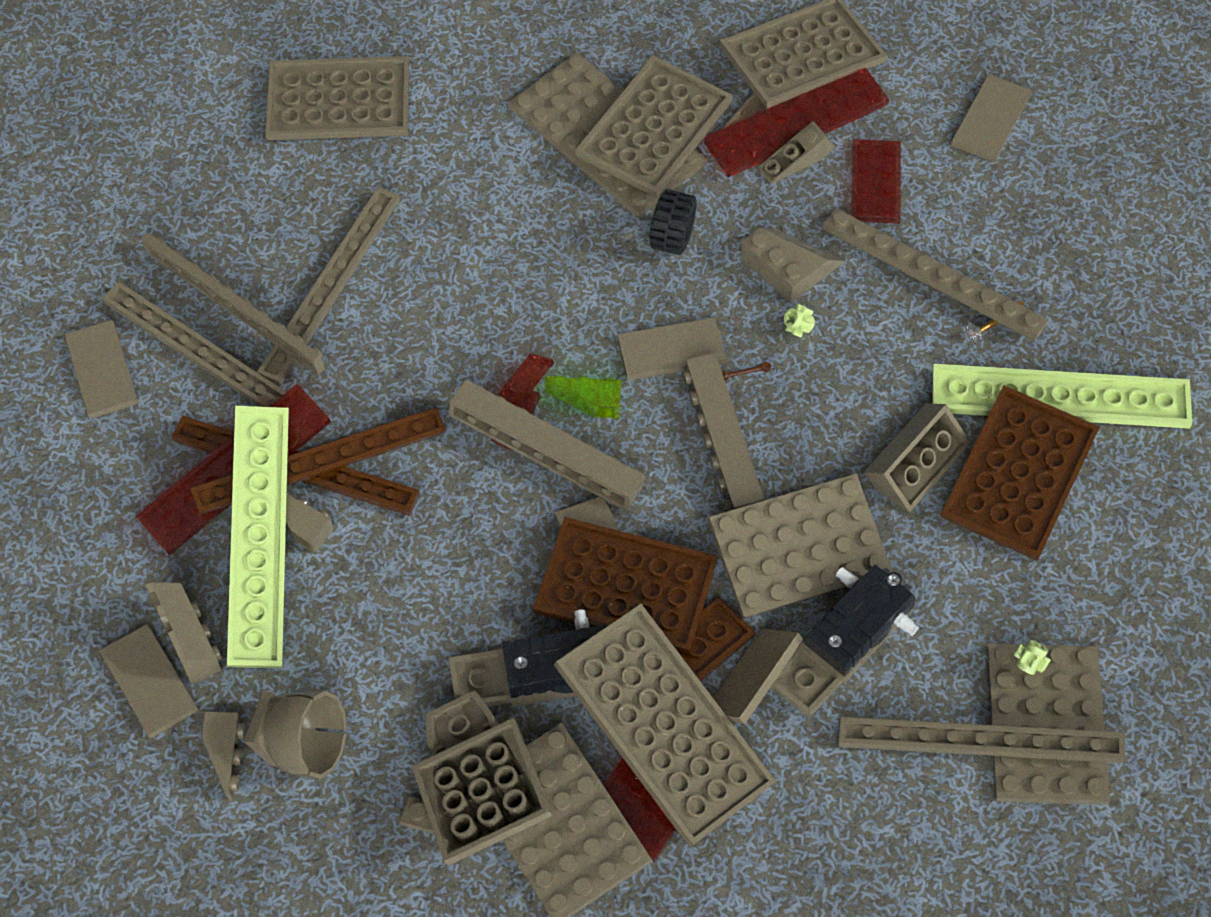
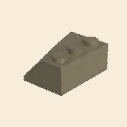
M759 228L742 240L741 258L790 303L845 262L834 255L773 228Z
M159 582L146 584L149 595L191 684L221 671L218 661L222 660V656L216 645L211 647L208 639L212 638L206 623L200 624L198 618L202 615L196 602L190 603L182 584Z

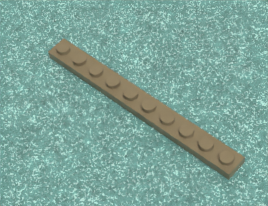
M377 187L287 325V331L292 335H299L305 344L309 343L400 202L398 194ZM274 345L257 373L275 385L281 386L297 360Z
M837 208L823 222V230L1033 341L1038 338L1048 324L1049 319Z
M147 233L141 238L144 248L150 256L317 375L325 369L322 361L323 355L316 347H309L299 335H292L282 323L271 320L265 311L254 308L248 299L243 296L241 298L237 296L228 285L225 284L223 286L211 273L208 272L206 274L194 261L191 260L189 262L177 249L172 250L160 237L155 238Z
M119 281L102 297L105 305L257 406L289 408L288 426L290 428H293L308 411L306 404Z
M841 717L839 747L1124 763L1125 761L1124 732Z

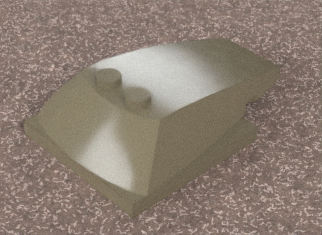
M475 690L425 714L426 739L431 757L413 765L412 769L441 855L447 866L553 816L519 726L514 718L498 724L490 709Z

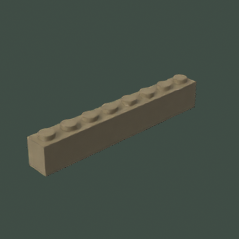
M716 353L686 359V370L682 371L683 379L686 385L690 384L692 390L689 391L692 406H697L698 412H696L698 426L704 427L705 430L703 441L705 448H710L712 452L710 456L711 467L713 471L717 470L719 474L717 478L718 489L720 493H725L727 499L724 500L725 511L728 512L764 501Z
M466 380L450 400L449 416L625 511L629 510L642 491L645 475L638 469L619 462L611 455L604 454L593 445L576 439L569 432L562 431L552 426L548 421L535 417L524 408L507 402L503 397L492 394L479 384Z

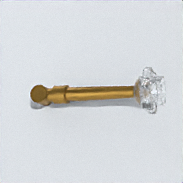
M1017 301V303L1025 307V304L1022 301ZM992 319L981 327L968 323L964 329V338L969 344L979 346L984 338L983 332L996 326L999 322Z

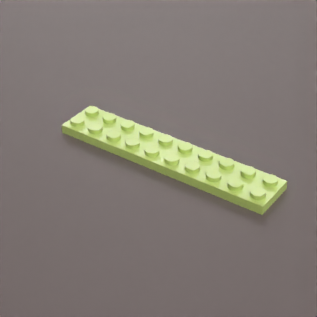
M933 364L932 404H946L952 414L989 416L1003 385L1088 422L1189 429L1192 425L1190 379Z
M235 406L227 667L282 668L289 408Z

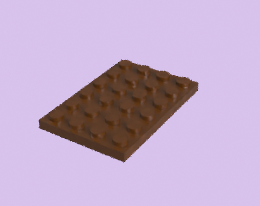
M1003 385L940 517L1038 561L1100 427Z
M564 517L533 607V613L575 624L574 612L585 610L590 627L610 625L642 604L678 652L690 654L718 562V556Z

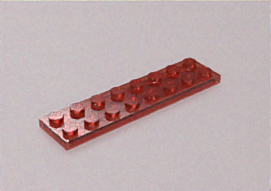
M865 67L710 134L704 138V144L729 178L767 160L812 121L826 134L887 106L890 100Z
M298 384L269 406L289 408L287 456L292 455L331 423L330 418ZM234 435L135 516L169 556L229 507L226 506L199 515L190 488L233 474Z

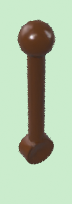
M763 362L761 366L733 372L722 371V374L726 381L729 377L757 371L769 372L771 364Z

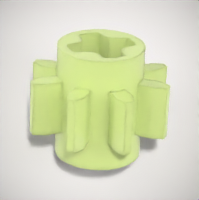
M797 304L796 309L789 308L784 316V323L787 326L785 330L798 337H802L803 332L810 333L815 324L814 317L812 316L813 311L800 304Z
M1030 640L1028 645L1023 642L1014 654L1015 657L1019 658L1016 665L1032 675L1037 670L1042 673L1051 660L1046 657L1048 649L1033 640Z

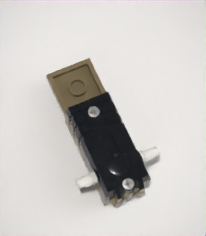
M874 565L863 577L858 578V576L853 575L850 571L848 572L844 567L840 568L836 573V577L841 579L840 581L851 590L803 638V643L796 649L770 688L809 719L841 684L844 685L898 627L913 636L919 629V626L915 625L908 617L913 612L916 598L911 593L912 587L908 584H901L902 577L899 573L890 572L887 568L880 569L877 565Z
M577 610L574 612L575 630L547 634L541 638L535 636L529 637L528 640H524V638L517 639L516 642L505 641L502 642L503 649L449 657L454 697L457 699L475 690L487 707L512 703V707L575 697L576 694L554 664L609 625L590 627L585 610Z

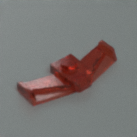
M530 353L508 382L501 387L498 395L507 402L524 408L533 415L541 398L539 392L533 391V389L550 367L555 364L553 359ZM492 438L490 439V440H492L496 445L501 446V447H504V448L509 449V450H512V449L508 448L507 446H505V445H503V444H501V443L495 441L494 439H492Z

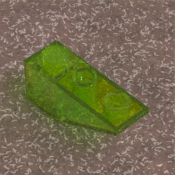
M560 375L545 376L546 393L594 418L620 419L621 380L613 378L590 379L588 377L568 378Z

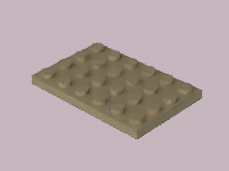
M823 0L721 39L719 43L720 49L766 109L884 63L887 59V54L843 0Z
M653 55L575 149V156L656 198L731 104L733 95Z
M409 56L270 61L266 139L297 140L408 136Z
M857 474L717 514L707 519L742 620L848 588L847 585L840 581L841 579L836 577V573L842 567L853 575L858 576V578L863 577L874 565H877L880 569L887 568L890 572H893Z
M988 643L987 657L991 725L1105 731L1098 646L1043 645L1048 649L1046 657L1051 660L1042 673L1037 670L1032 675L1016 665L1019 658L1015 657L1014 654L1020 644ZM993 756L995 802L1109 805L1110 803L1107 762Z
M560 723L526 746L553 816L507 837L503 841L550 917H571L653 861L563 723Z

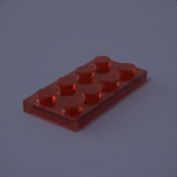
M853 139L851 216L862 222L900 224L901 141Z

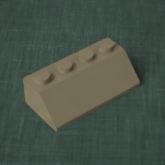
M925 403L864 473L876 491L910 513L971 442L946 404Z

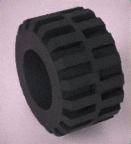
M665 189L662 192L651 223L649 241L652 249L681 255L685 251L696 215L697 202L694 195Z

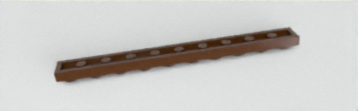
M437 407L287 456V486L444 434L446 429ZM233 474L190 488L199 515L232 505Z
M182 415L172 434L174 442L233 460L234 431ZM291 449L287 450V456L299 453ZM342 467L300 481L407 516H411L420 496L418 489L348 467Z

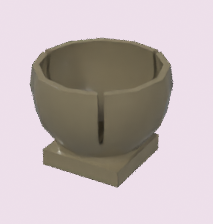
M316 688L297 689L282 699H279L273 692L263 691L244 742L269 765L278 767L282 772L305 779H321L331 773L343 754L347 734L320 731L317 728L347 730L345 710L337 695Z

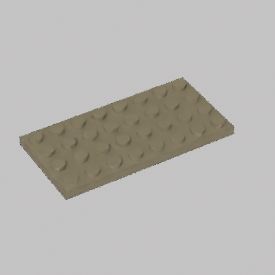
M576 52L508 102L509 108L638 218L658 202L660 195L665 189L674 190L707 164V158L694 149L655 198L576 157L575 149L624 91Z
M642 604L629 611L554 664L689 847H692L776 783V780Z

